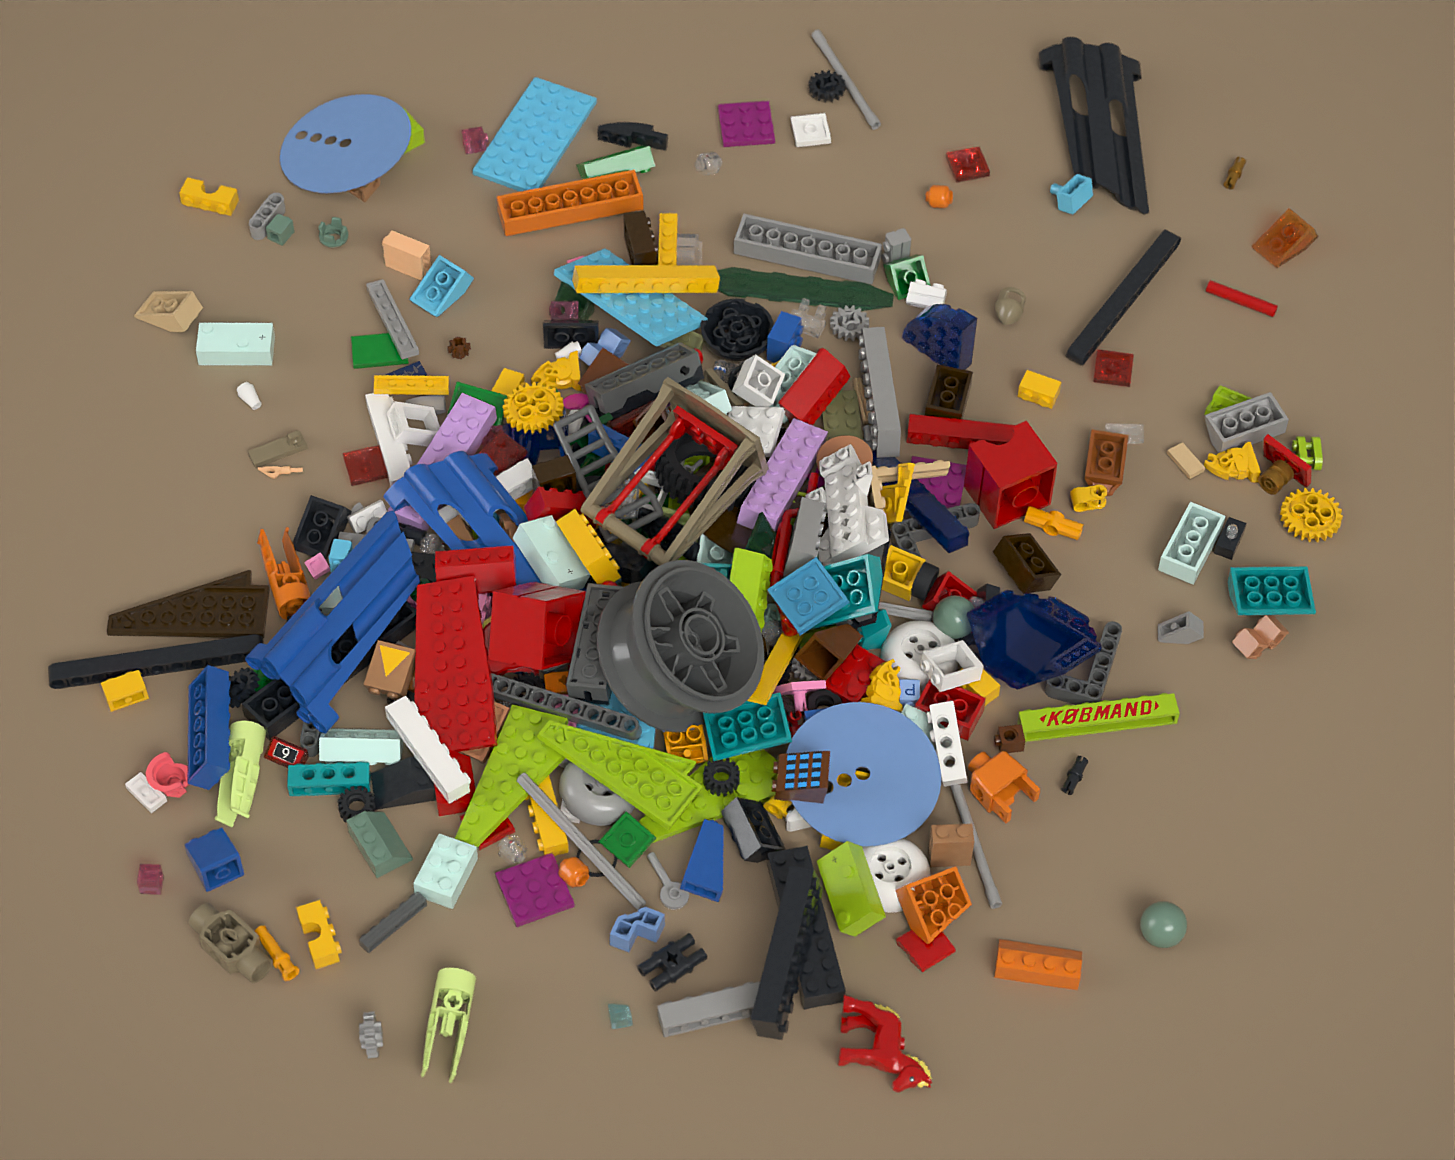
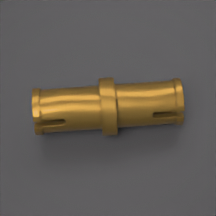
M1239 156L1236 157L1233 166L1228 170V176L1224 182L1225 188L1229 189L1230 187V190L1234 189L1237 180L1242 176V169L1246 164L1245 158L1241 157L1240 159Z

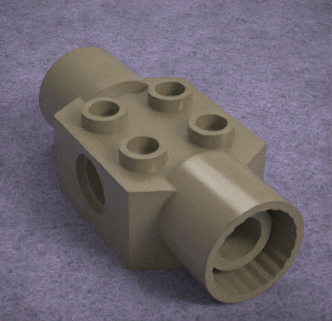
M205 903L198 907L191 915L189 925L200 934L199 938L202 948L229 974L240 971L250 982L256 983L263 979L270 971L273 962L260 950L259 935L232 910L219 912L210 903Z

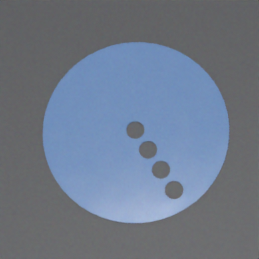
M351 95L324 103L303 116L288 132L280 151L282 170L294 185L311 192L338 193L364 186L389 171L404 154L411 137L409 117L399 104L377 95ZM306 131L308 133L304 139H296V135L299 132ZM313 135H322V138L319 141H310V138ZM334 136L337 138L335 143L331 145L325 144V140L328 137ZM344 139L352 141L347 147L339 146L340 142Z
M850 702L831 706L809 718L797 730L792 738V742L788 746L786 754L830 751L828 781L833 784V791L826 794L823 804L791 800V802L810 826L835 841L841 843L849 841L860 846H879L898 841L918 829L927 820L937 803L941 787V769L937 753L926 734L912 720L891 708L865 702ZM859 767L867 768L870 771V777L866 780L858 779L855 775L856 769ZM840 774H847L851 777L852 783L847 787H842L838 784L837 777Z

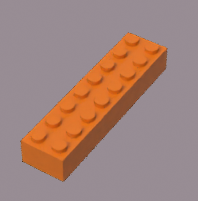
M629 170L497 196V209L505 236L643 210V193L635 170Z

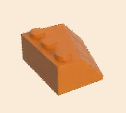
M956 866L895 890L910 929L927 944L932 942L939 933L944 931L952 921L957 919L972 905Z

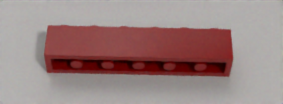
M910 414L907 443L950 447L953 449H969L970 444L979 440H985L994 445H1002L1012 439L1014 435L1013 427L1015 425Z

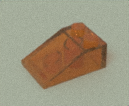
M1288 208L1251 247L1278 268L1305 251L1318 238V235L1311 225Z

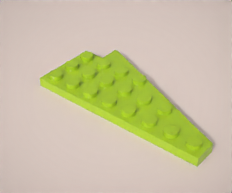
M512 705L497 739V746L493 748L456 834V840L478 847L529 796L517 782L518 777L526 773L539 786L565 759L561 754L539 740L537 735L549 720L568 725L569 721L567 718Z
M551 720L548 721L537 735L539 740L668 831L703 788L701 784L688 776L697 763L694 760Z
M764 749L729 757L730 763L734 761L735 766L738 765L740 782L737 790L733 789L732 794L727 792V796H724L723 793L717 796V792L711 794L710 790L707 791L706 785L704 786L703 783L704 767L707 766L709 761L713 763V757H710L708 762H705L689 776L701 784L703 788L669 831L647 815L638 822L656 837L654 842L701 826L704 819L715 821L723 818L720 811L736 797L763 803L767 802L775 795V792H771L772 780L776 778V773H773V764L777 760ZM718 772L714 775V779L726 781L729 779V775L724 772Z

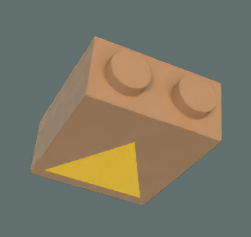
M378 640L364 681V686L368 689V692L374 695L386 694L388 698L393 700L406 696L415 670L416 650Z

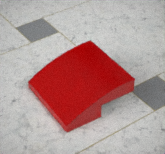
M912 930L896 939L897 945L909 955L910 961L921 972L956 952L955 947L943 932L939 933L929 944L925 943Z

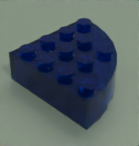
M934 304L926 307L906 325L902 338L905 342L916 347L921 353L930 357L935 363L966 370L972 365L977 317L960 308L957 310L952 309L951 305Z

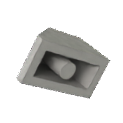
M1190 611L1158 624L1159 642L1190 644L1204 638L1203 621Z

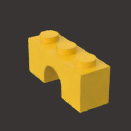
M188 177L179 192L182 205L229 216L232 215L239 202L238 192L235 188L220 185L216 192L208 194L205 191L204 181Z
M320 900L296 907L303 933L317 932L320 934L317 939L308 942L315 969L340 962L338 954L342 953L339 942H334L333 936L336 934L333 924H328L327 919L330 918L327 907H322Z

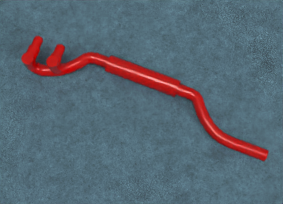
M810 473L806 495L817 489L818 473ZM799 508L787 509L783 513L781 522L778 524L771 559L773 569L770 572V587L783 578L792 532L791 518H796ZM777 605L783 634L788 637L798 635V632Z

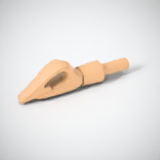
M291 466L258 467L260 472L272 479L277 478L281 474L303 472V468H291Z

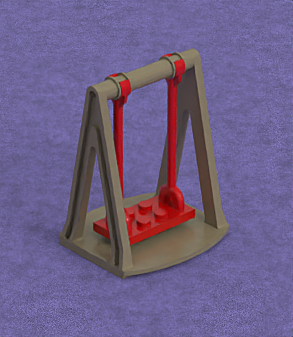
M667 377L663 381L657 399L581 507V512L592 519L593 523L599 525L604 531L608 530L638 551L639 555L644 556L648 561H653L659 566L667 562L676 561L752 482L763 475L765 476L769 468L760 437L731 419L706 400ZM670 402L672 410L666 421L638 448ZM686 432L692 436L696 443L700 445L703 443L711 453L717 455L714 465L658 534L652 539L645 538L616 518L614 513L673 440L679 439ZM653 452V454L644 463V465L635 474V476L630 480V482L621 491V493L612 502V504L609 505L607 508L600 507V505ZM740 466H747L748 469L720 497ZM723 470L668 550L664 551L661 549L660 542L717 472Z

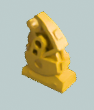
M578 351L571 352L569 358H558L553 363L550 361L545 362L532 376L531 384L539 382L537 383V386H539L543 382V387L550 384V388L555 387L562 390L572 387L577 391H581V386L578 385L580 381Z
M1251 441L1245 443L1242 448H1230L1219 452L1217 455L1209 453L1207 460L1204 462L1206 469L1222 479L1228 480L1229 477H1233L1237 480H1244L1248 477L1250 482H1259L1258 479L1261 471Z
M894 659L883 662L872 671L869 676L872 681L866 690L867 697L862 698L861 702L882 705L900 713L903 710V705L899 702L901 689L897 674L901 668L897 666L892 669L891 665L895 662Z

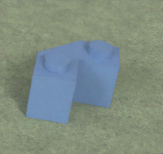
M605 328L600 335L598 343H587L583 347L579 359L590 366L602 348L621 358L631 340L616 329Z
M644 907L630 915L618 916L610 932V946L630 952L637 936L657 943L665 927V914Z

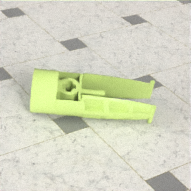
M237 721L232 723L229 728L231 731L229 736L230 769L220 779L217 816L215 820L230 827H233L237 814L246 818L250 817L248 813L252 805L260 771L259 760L260 755L263 753L266 730L260 724L251 721Z
M444 968L438 971L427 1026L422 1077L425 1076L428 1069L438 1016L443 1017L440 1034H443L444 1037L452 1036L455 1020L460 1021L449 1082L452 1083L456 1076L476 984V976L469 971L459 968ZM437 999L443 1000L441 1007L438 1006L436 1008ZM467 1003L466 1011H459L462 1004Z

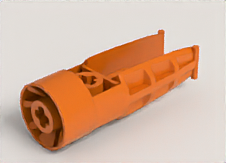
M285 528L282 539L288 563L281 561V564H276L265 531L261 529L257 544H260L265 570L278 613L281 618L287 620V616H293L311 596L304 571L301 568L299 557L289 537V528Z

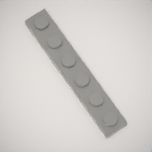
M384 280L367 283V291L401 359L419 355V349Z

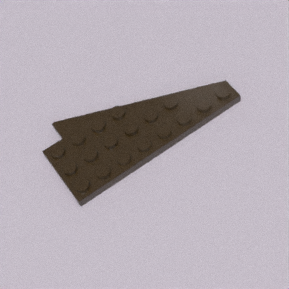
M247 570L111 614L108 618L107 635L233 638L257 634L264 638L270 592L269 585H251L252 571Z

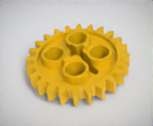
M533 382L532 386L526 383L524 388L518 385L519 390L512 389L513 394H507L508 399H504L503 413L507 424L510 423L511 428L516 427L517 431L524 429L525 434L528 430H531L532 434H534L535 430L541 433L542 428L548 431V426H553L554 421H559V416H563V397H561L560 392H556L555 387L550 389V384L543 387V382L539 386H536L535 382Z
M1304 488L1303 492L1297 489L1296 494L1291 492L1289 497H1285V501L1282 502L1280 515L1282 516L1280 520L1284 522L1283 527H1289L1288 533L1295 532L1294 537L1300 535L1301 541L1306 537L1308 542H1311L1312 538H1314L1317 543L1319 538L1326 541L1327 536L1332 538L1333 533H1337L1342 523V509L1338 508L1339 503H1334V497L1328 498V492L1323 495L1321 494V489L1315 492L1314 488H1312L1311 492H1308Z

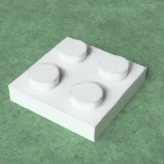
M825 113L791 117L796 147L831 143Z

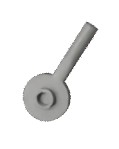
M649 853L647 857L664 885L660 892L662 904L669 909L684 907L688 902L689 892L680 889L681 883L671 882L655 853Z

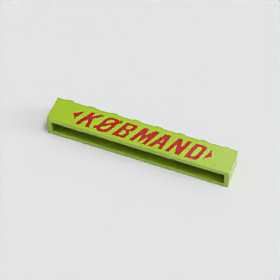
M1162 693L1155 696L1144 695L1130 699L1103 700L1096 703L1085 702L1080 705H1063L1062 707L1054 708L1045 707L1038 710L1026 709L1019 712L1017 724H1022L1025 742L1177 724L1180 712L1175 694Z

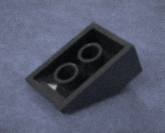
M311 495L293 540L295 551L312 557L321 552L324 558L327 559L333 540L338 539L340 532H344L349 521L347 516L351 515L352 511L344 506Z
M415 756L408 757L371 773L376 810L436 801L434 782Z

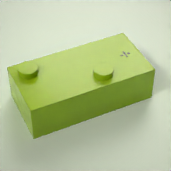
M846 841L816 861L840 932L855 937L886 917L862 846Z

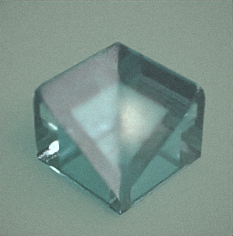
M608 1004L612 1029L633 1026L632 1015L628 1005Z

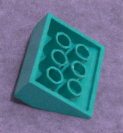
M866 554L824 566L849 600V604L809 630L878 612L883 577L880 557Z
M1307 566L1230 568L1227 583L1230 599L1237 615L1316 614Z
M780 692L772 694L767 705L746 701L731 711L723 713L703 712L713 761L792 742Z

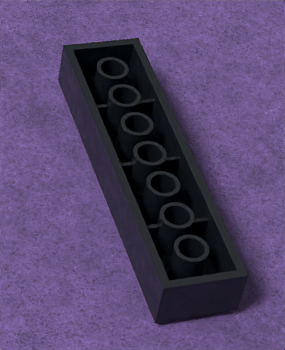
M808 846L767 853V867L778 911L790 866L814 869ZM822 899L817 901L818 913L817 917L813 918L812 921L813 933L811 937H808V953L803 957V973L799 975L797 981L799 982L798 989L804 1010L842 1003L846 993Z
M790 866L751 1015V1022L757 1035L760 1037L783 1040L784 1033L788 1032L789 1013L792 1014L794 1008L793 996L798 992L799 982L797 981L799 975L803 973L804 963L802 961L803 957L808 953V937H811L813 933L812 921L813 918L817 917L818 913L817 901L821 899L823 887L820 886V880L816 875L815 869Z

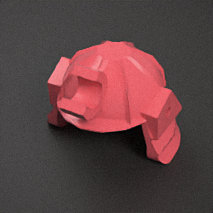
M163 752L151 760L146 770V779L151 787L169 797L180 798L187 792L185 788L188 787V766L174 763L167 752Z

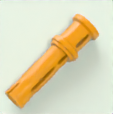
M265 925L256 928L255 932L259 935L260 942L272 957L274 967L282 973L283 980L290 981L299 974L300 969L293 965L290 955L281 950Z

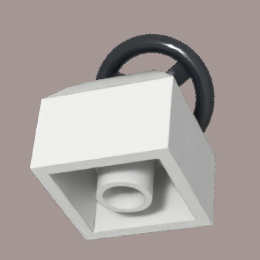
M754 355L731 371L728 385L736 396H740L755 407H769L775 401L785 374L759 356Z

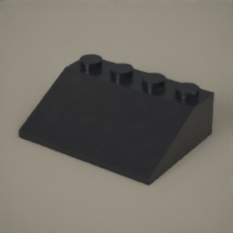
M603 537L600 538L605 545L604 547L607 548L612 556L609 560L614 559L620 568L617 572L621 578L616 581L629 584L641 582L652 570L659 566L653 561H648L644 556L639 555L637 550L619 538L610 543H606ZM661 541V549L667 551L671 543Z

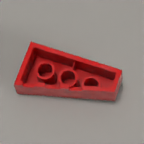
M538 487L524 506L528 521L552 515L555 521H558L574 509L581 515V507L586 498L582 491L572 493V490L558 492L557 488H550L549 491H546L544 487ZM584 514L589 524H594L593 520Z

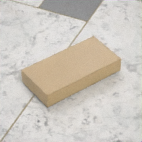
M1183 442L1167 451V455L1188 479L1205 471V467Z

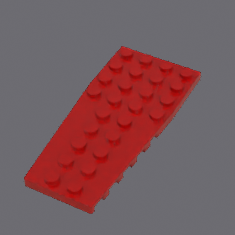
M474 576L417 585L415 704L420 716L424 715L427 719L428 727L436 731L439 742L441 744L444 743L448 750L454 752L497 746L494 690L490 665L487 659L488 651L484 640L485 632L482 628V613L479 609V594L476 590V579Z

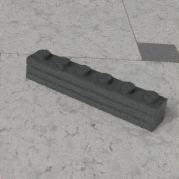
M419 892L412 894L406 902H402L396 910L390 912L389 916L382 918L380 923L373 926L367 934H363L359 939L360 946L369 954L427 906L426 898Z

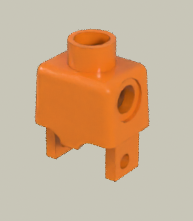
M1001 751L993 758L986 752H981L968 765V769L972 772L970 792L988 813L994 811L1005 823L1011 820L1012 809L1008 806L1014 803V796L1017 792L1022 790L1033 802L1039 799L1040 788L1027 776L1028 770L1005 751Z

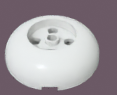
M922 620L909 621L897 626L887 635L881 648L880 658L884 661L894 659L895 662L891 665L892 669L897 666L901 668L897 674L899 681L900 679L919 680L920 691H923L929 681V677L920 668L923 652L955 643V641L941 632L932 622ZM905 654H911L912 658H908ZM955 659L938 664L937 666L944 675L956 672L958 662Z
M904 838L885 845L862 846L884 912L903 911L895 890L931 876L926 856L915 844ZM875 874H881L882 879L877 878ZM898 877L903 878V880L896 882Z

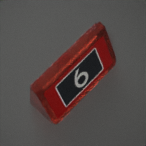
M272 736L264 758L288 768V765H305L309 755L306 749Z

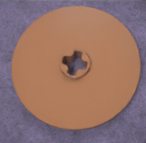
M854 436L832 438L825 442L817 453L816 462L818 470L820 472V460L850 444L853 446L862 465L869 461L872 465V450L865 441Z

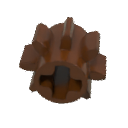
M457 336L449 341L448 353H452V358L463 359L465 356H469L471 346L470 343H466V338Z

